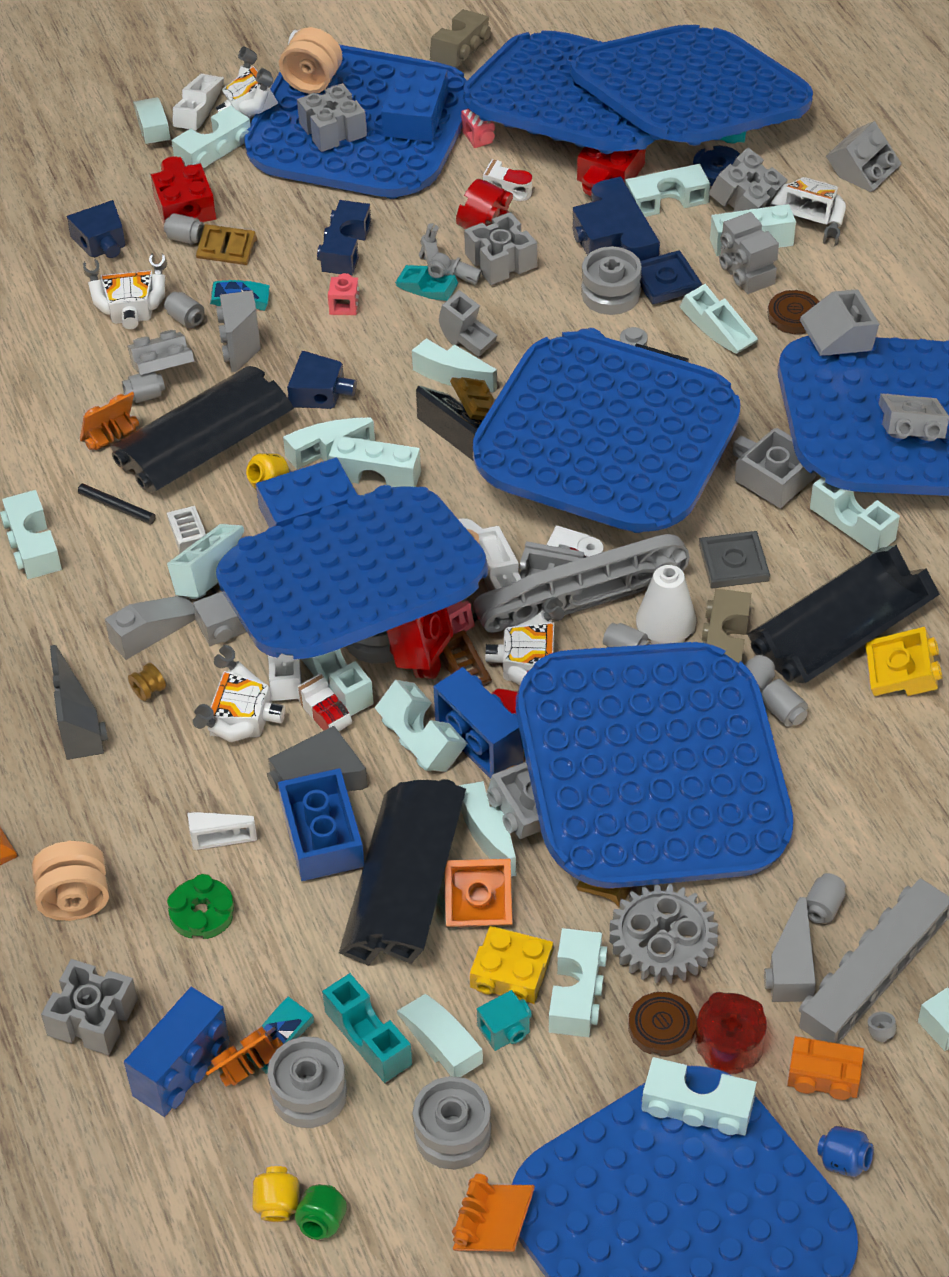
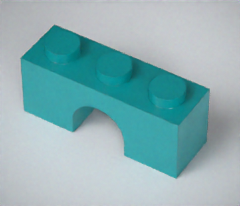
M351 973L322 991L325 1013L384 1084L412 1065L411 1043L391 1020L385 1024L379 1020L372 1008L370 995Z

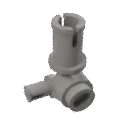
M433 223L428 224L426 234L422 236L420 241L422 247L419 257L422 258L424 255L423 259L427 260L429 274L434 278L443 277L445 274L455 275L472 283V285H476L482 270L462 262L459 257L456 260H450L446 254L439 253L437 239L435 238L439 227L435 225L433 228Z

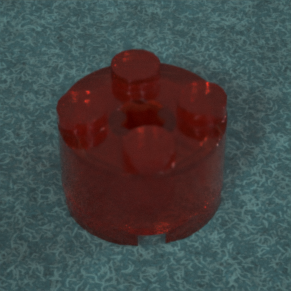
M716 992L709 997V1000L703 1004L698 1013L695 1038L696 1050L705 1060V1064L708 1067L728 1074H738L743 1072V1069L751 1065L754 1066L759 1062L764 1050L767 1020L762 1004L757 1000H752L738 993Z

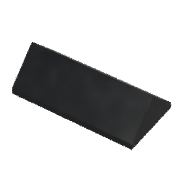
M418 385L416 389L417 419L474 461L473 439L483 420L470 419L462 403L450 394Z

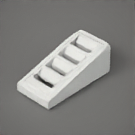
M195 506L167 513L179 553H182L206 535Z
M202 812L188 813L193 850L257 840L254 816Z

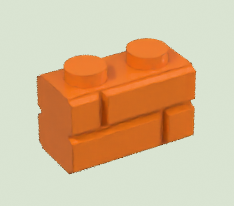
M795 1036L787 1086L794 1087L798 1092L810 1094L814 1091L829 1093L831 1097L838 1100H846L850 1097L857 1098L864 1048Z

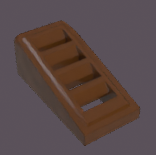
M463 630L455 633L439 656L450 674H453L462 667L465 668L472 665L474 669L468 671L471 675L478 674L483 686L491 683L492 679L466 631ZM459 648L462 650L461 652L453 655L451 653V651H454ZM463 657H466L468 659L458 664L456 662V660L461 659Z

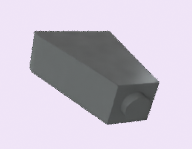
M335 726L268 758L270 772L267 773V777L274 790L278 789V782L338 768H341L347 792L363 790L368 787L366 767Z

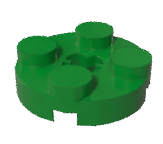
M199 874L194 879L182 883L167 899L171 925L180 935L192 939V935L203 936V939L213 938L224 932L233 919L234 902L231 891L225 884L212 879L208 874ZM199 904H207L206 906L208 910L206 912H203L201 910H198L196 912L193 911V909H195V906Z

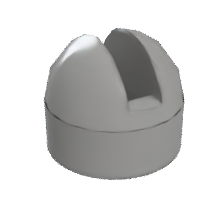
M876 1012L868 1018V1030L872 1038L879 1042H886L887 1039L894 1037L896 1021L892 1014Z

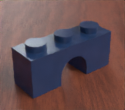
M339 200L336 210H332L330 226L326 227L324 231L323 245L319 244L317 250V260L321 261L322 272L346 273L353 276L359 259L358 240H366L372 224L369 203Z

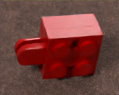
M584 147L577 157V181L583 182L582 189L589 196H592L593 185L600 181L621 176L625 183L626 179L637 177L644 167L646 149L614 151L610 154H604L598 149Z
M172 156L162 161L161 172L150 174L154 199L163 224L173 213L197 218L200 222L216 220L213 194L201 163L186 166L181 157Z
M447 607L387 630L390 653L394 657L396 667L413 669L415 678L435 679L438 676L441 668L439 656L454 635Z

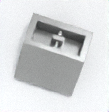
M875 121L854 129L826 155L839 178L869 192L874 191L901 165L900 160Z
M858 289L831 292L800 318V322L820 356L872 351L879 328V322Z
M253 290L220 295L221 306L216 307L218 323H224V325H219L221 343H227V345L222 346L224 362L230 361L231 372H237L261 349Z

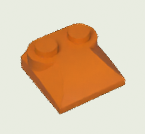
M511 859L447 860L445 868L446 927L512 925Z

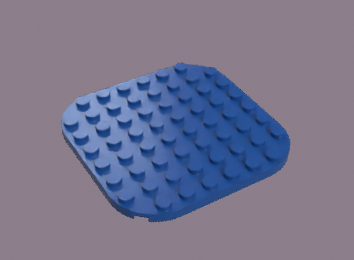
M677 25L590 45L578 50L573 55L570 65V74L576 84L586 89L591 95L597 97L605 105L619 113L620 116L633 123L635 127L640 128L648 133L652 139L656 140L666 139L697 146L701 142L720 140L722 137L739 135L752 129H761L771 124H780L790 119H799L809 111L812 105L813 90L804 79L737 35L715 27L712 30L710 28H700V25Z
M541 31V33H534L531 36L529 32L522 33L509 39L464 85L463 100L465 105L483 121H494L508 128L524 129L530 134L546 135L556 141L572 142L578 147L598 149L604 154H610L614 151L643 150L656 140L652 139L648 133L640 128L635 127L633 123L620 116L619 113L605 105L597 97L591 95L586 89L576 84L571 77L570 65L573 55L584 47L603 43L601 41L560 31Z
M339 45L342 50L343 60L326 89L342 83L352 94V100H357L365 111L367 136L348 142L346 139L339 141L340 146L321 152L312 141V134L308 135L299 124L297 99L309 94L291 87L284 80L281 72H279L270 88L278 104L259 114H255L250 123L251 127L247 129L249 133L245 134L244 141L248 159L266 175L395 199L429 187L441 173L462 130L461 111L469 109L463 100L464 85L467 80L464 78L463 72L442 63ZM398 64L447 69L448 96L433 142L383 136L381 111ZM325 90L317 94L323 95L325 94Z
M562 332V337L550 340L548 337H545L534 343L524 353L475 433L473 439V460L480 475L493 487L633 533L658 531L679 523L694 509L736 430L740 417V399L731 389V383L711 369L592 333Z
M808 335L792 341L783 349L777 367L779 384L795 454L799 462L809 473L812 474L815 471L821 477L826 478L825 483L849 491L949 496V421L945 439L937 438L935 441H925L919 439L918 436H907L905 439L894 438L887 433L882 425L884 412L879 406L880 393L937 398L949 415V340L943 342L926 339L876 337L872 351L820 356Z
M382 485L373 492L350 497L347 503L341 506L329 505L322 508L320 513L314 516H299L293 520L292 524L287 526H272L263 533L241 538L238 544L230 549L218 563L216 576L221 591L255 646L261 652L276 658L284 654L293 656V659H305L333 652L464 600L479 588L478 582L480 579L487 577L488 563L483 548L437 494L428 490L427 487H391L389 485Z
M699 642L564 650L549 654L534 663L519 686L516 696V715L543 840L549 853L562 869L576 879L593 886L623 888L749 876L767 869L777 861L792 836L793 811L759 685L751 671L741 661L738 664L735 660L724 654L726 650L714 645Z
M687 1066L686 1085L695 1093L708 1094L718 1087L722 1074H730L710 1067ZM645 1083L534 1151L522 1163L512 1182V1185L535 1186L518 1240L545 1277H850L855 1265L858 1250V1234L849 1208L756 1096L746 1136L739 1134L727 1135L715 1128L703 1125L698 1127L691 1126L682 1120L670 1117L658 1118L642 1111V1097Z

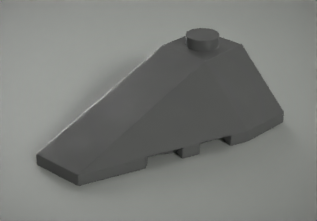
M51 645L56 715L66 759L70 760L104 754L102 741L108 740L105 722L99 723L97 710L57 645Z

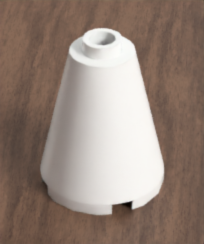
M663 565L656 569L636 615L637 629L647 634L652 644L683 643L685 638L690 634L692 636L695 632L696 615L685 576L680 568L673 565Z

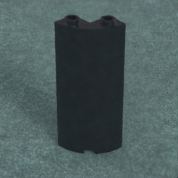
M247 366L111 445L112 457L115 463L122 467L123 470L134 469L138 485L143 490L151 493L161 489L290 412L294 407L274 380L268 382L264 378V371L257 367Z
M897 545L883 547L747 633L751 640L753 652L756 655L769 658L774 663L775 670L788 682L807 683L939 596L940 593L927 568L910 571Z
M441 779L439 781L413 780L400 782L384 794L339 954L368 966L380 952L410 964L421 954L425 948L466 788L458 786L448 779Z

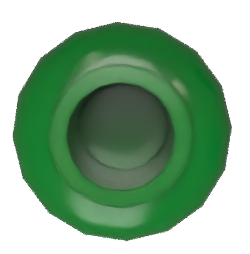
M317 1184L310 1186L305 1190L295 1212V1220L301 1232L305 1236L316 1240L332 1237L337 1233L347 1210L346 1200L331 1185Z

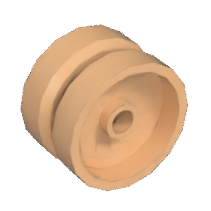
M312 27L302 28L294 34L289 45L281 54L279 70L284 80L298 91L308 94L320 93L328 87L343 60L342 50L338 42L325 31Z
M66 841L48 846L34 857L32 872L35 883V901L38 911L44 916L55 920L72 921L94 915L106 906L109 892L105 876V860L103 852L98 847L83 841Z

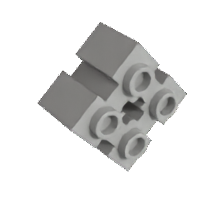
M343 83L325 89V94L323 95L312 93L297 99L299 124L308 135L312 134V141L321 152L340 146L339 141L346 139L348 142L367 136L365 111L357 100H352V94Z
M748 147L736 158L733 165L729 164L717 176L708 194L723 206L731 205L734 208L733 212L765 208L770 206L776 193L787 183L788 179L773 167L770 169L765 168L762 165L764 160Z
M511 212L493 218L491 225L485 226L484 223H480L464 230L465 255L475 266H480L481 274L490 285L508 279L509 273L512 271L520 274L537 267V242L527 230L521 232V223Z
M752 212L724 221L720 237L723 245L719 255L721 267L727 270L730 275L733 274L735 283L741 286L747 294L774 285L777 268L773 261L778 260L779 243L769 231L764 232L762 230L761 222Z
M71 959L59 980L62 993L53 992L41 1013L47 1036L72 1043L75 1037L82 1038L84 1048L109 1055L121 1033L118 1020L127 1021L138 1000L133 978L109 970L105 977L97 974L96 966Z

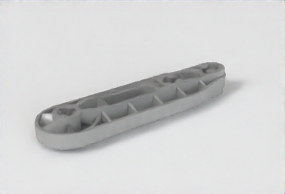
M665 534L530 574L509 586L481 594L474 601L475 613L481 625L488 632H498L507 627L517 626L530 620L539 612L545 611L544 604L550 597H557L563 603L561 608L565 611V615L647 590L654 572L663 565H673L684 571L690 559L689 551L684 542L676 535Z

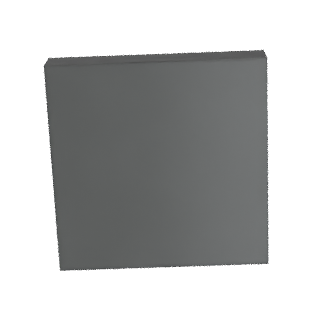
M757 531L699 538V547L711 589L769 581L770 573Z

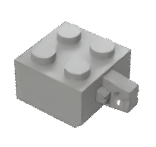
M778 428L772 429L757 443L743 436L737 438L733 443V454L739 458L736 461L735 481L780 509L816 477L815 471L812 474L809 473L799 462L794 451L792 437Z

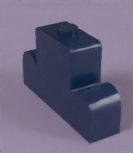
M621 176L596 183L592 187V201L573 207V235L577 243L580 242L587 255L599 248L613 246L633 252L640 261L659 256L660 241Z

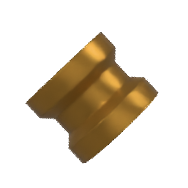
M152 663L144 665L139 673L133 672L128 675L131 688L142 701L150 699L153 692H160L166 688L162 674Z

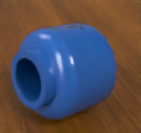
M834 1126L827 1135L821 1136L817 1152L819 1156H822L823 1165L826 1170L850 1177H857L862 1171L869 1169L873 1159L874 1147L864 1132L842 1126Z

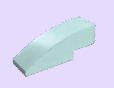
M159 98L134 101V109L145 144L170 140L167 118Z
M706 284L684 296L680 304L683 312L705 334L724 348L737 354L758 341L756 335L725 298L719 301Z
M426 338L412 350L413 371L429 379L452 386L450 383L452 377L485 380L490 392L497 390V369L456 345H453L449 350H445Z
M349 418L319 423L283 436L285 457L297 470L320 458L327 461L329 460V454L336 435L375 441L374 421L371 418Z
M484 781L458 785L466 788L461 812L472 837L489 859H511V876H516V856L510 833L503 824L502 817L504 814L499 806L495 808L490 807Z
M427 994L397 1010L398 1016L435 1063L439 1061L450 1076L462 1077L483 1064V1050L479 1044L443 1006Z

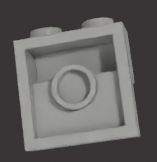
M176 330L164 331L160 333L159 338L151 340L149 337L137 338L133 340L134 344L127 346L132 367L140 375L194 362L192 350L187 347L185 336L181 332L176 333Z
M880 393L879 406L884 412L882 425L890 436L899 439H905L907 436H918L919 439L925 441H935L937 438L945 439L949 415L937 398Z
M524 762L493 774L487 790V797L492 807L499 806L503 812L502 819L506 830L509 833L515 832L519 840L541 831L527 763Z

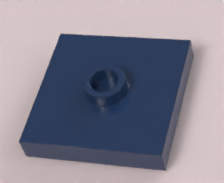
M680 250L640 261L642 266L641 288L652 305L684 296L702 286V282Z

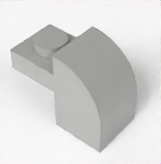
M458 290L442 304L439 324L443 334L452 345L458 346L461 343L479 357L496 342L497 334L477 320L480 305Z

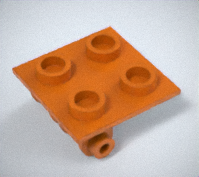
M134 392L125 396L124 394H119L112 398L109 404L101 408L95 406L85 413L80 441L85 440L89 450H98L108 445L109 442H114L113 434L117 439H120L122 437L121 434L125 436L136 431L139 421L136 416L130 417Z
M263 1026L240 1041L243 1047L238 1051L234 1045L211 1060L214 1067L208 1070L206 1074L209 1075L221 1067L223 1073L220 1074V1078L225 1086L230 1084L237 1085L238 1082L249 1076L248 1072L254 1074L255 1069L246 1053H249L260 1069L264 1067L262 1060L265 1064H268L275 1051L283 1045L278 1037L273 1040L270 1036L276 1028L273 1027L266 1032Z
M475 1174L474 1178H471L468 1182L469 1188L466 1193L468 1197L462 1200L464 1207L459 1209V1217L456 1226L452 1230L454 1235L453 1241L455 1242L453 1250L514 1252L535 1186L489 1185L487 1183V1176Z

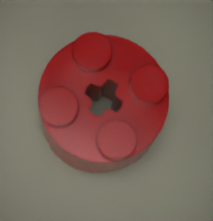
M476 179L464 194L468 198L465 206L459 205L456 224L463 229L480 223H484L485 226L491 225L493 218L509 213L508 208L513 199V193L486 180Z

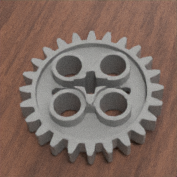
M656 884L654 892H649L645 886H642L641 896L631 891L629 901L621 899L620 909L613 910V920H610L609 942L613 944V955L620 954V965L630 962L629 973L632 974L638 969L641 970L642 980L647 978L649 974L654 975L655 983L659 982L661 976H666L668 983L672 984L673 975H678L682 981H685L686 971L696 976L698 974V965L707 967L708 957L714 956L718 940V923L713 922L714 912H706V901L696 904V893L686 897L685 887H682L676 893L673 892L672 884L667 886L666 891H661L659 884ZM640 928H641V929H644V931H637V930H635V929H640ZM682 935H690V936H692V937L686 938V937H683ZM661 951L665 952L666 954H657L655 952Z

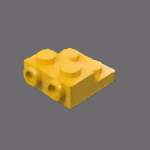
M925 626L872 639L866 643L870 685L874 696L905 689L907 696L938 689L937 680L943 679L939 662H934V656L939 655V648L936 638L929 637Z
M489 926L483 945L479 946L470 971V988L476 989L483 994L493 993L497 995H502L512 990L519 1000L524 999L528 1003L535 1004L553 952V941Z

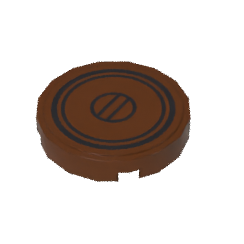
M786 290L778 293L770 300L767 315L769 322L772 325L773 323L777 325V329L785 333H806L800 318L820 301L810 293L800 290Z
M653 992L642 996L633 1004L629 1013L628 1032L633 1043L643 1052L648 1054L653 1052L660 1054V1056L669 1057L681 1053L691 1045L696 1032V1015L691 1005L681 996L670 992Z

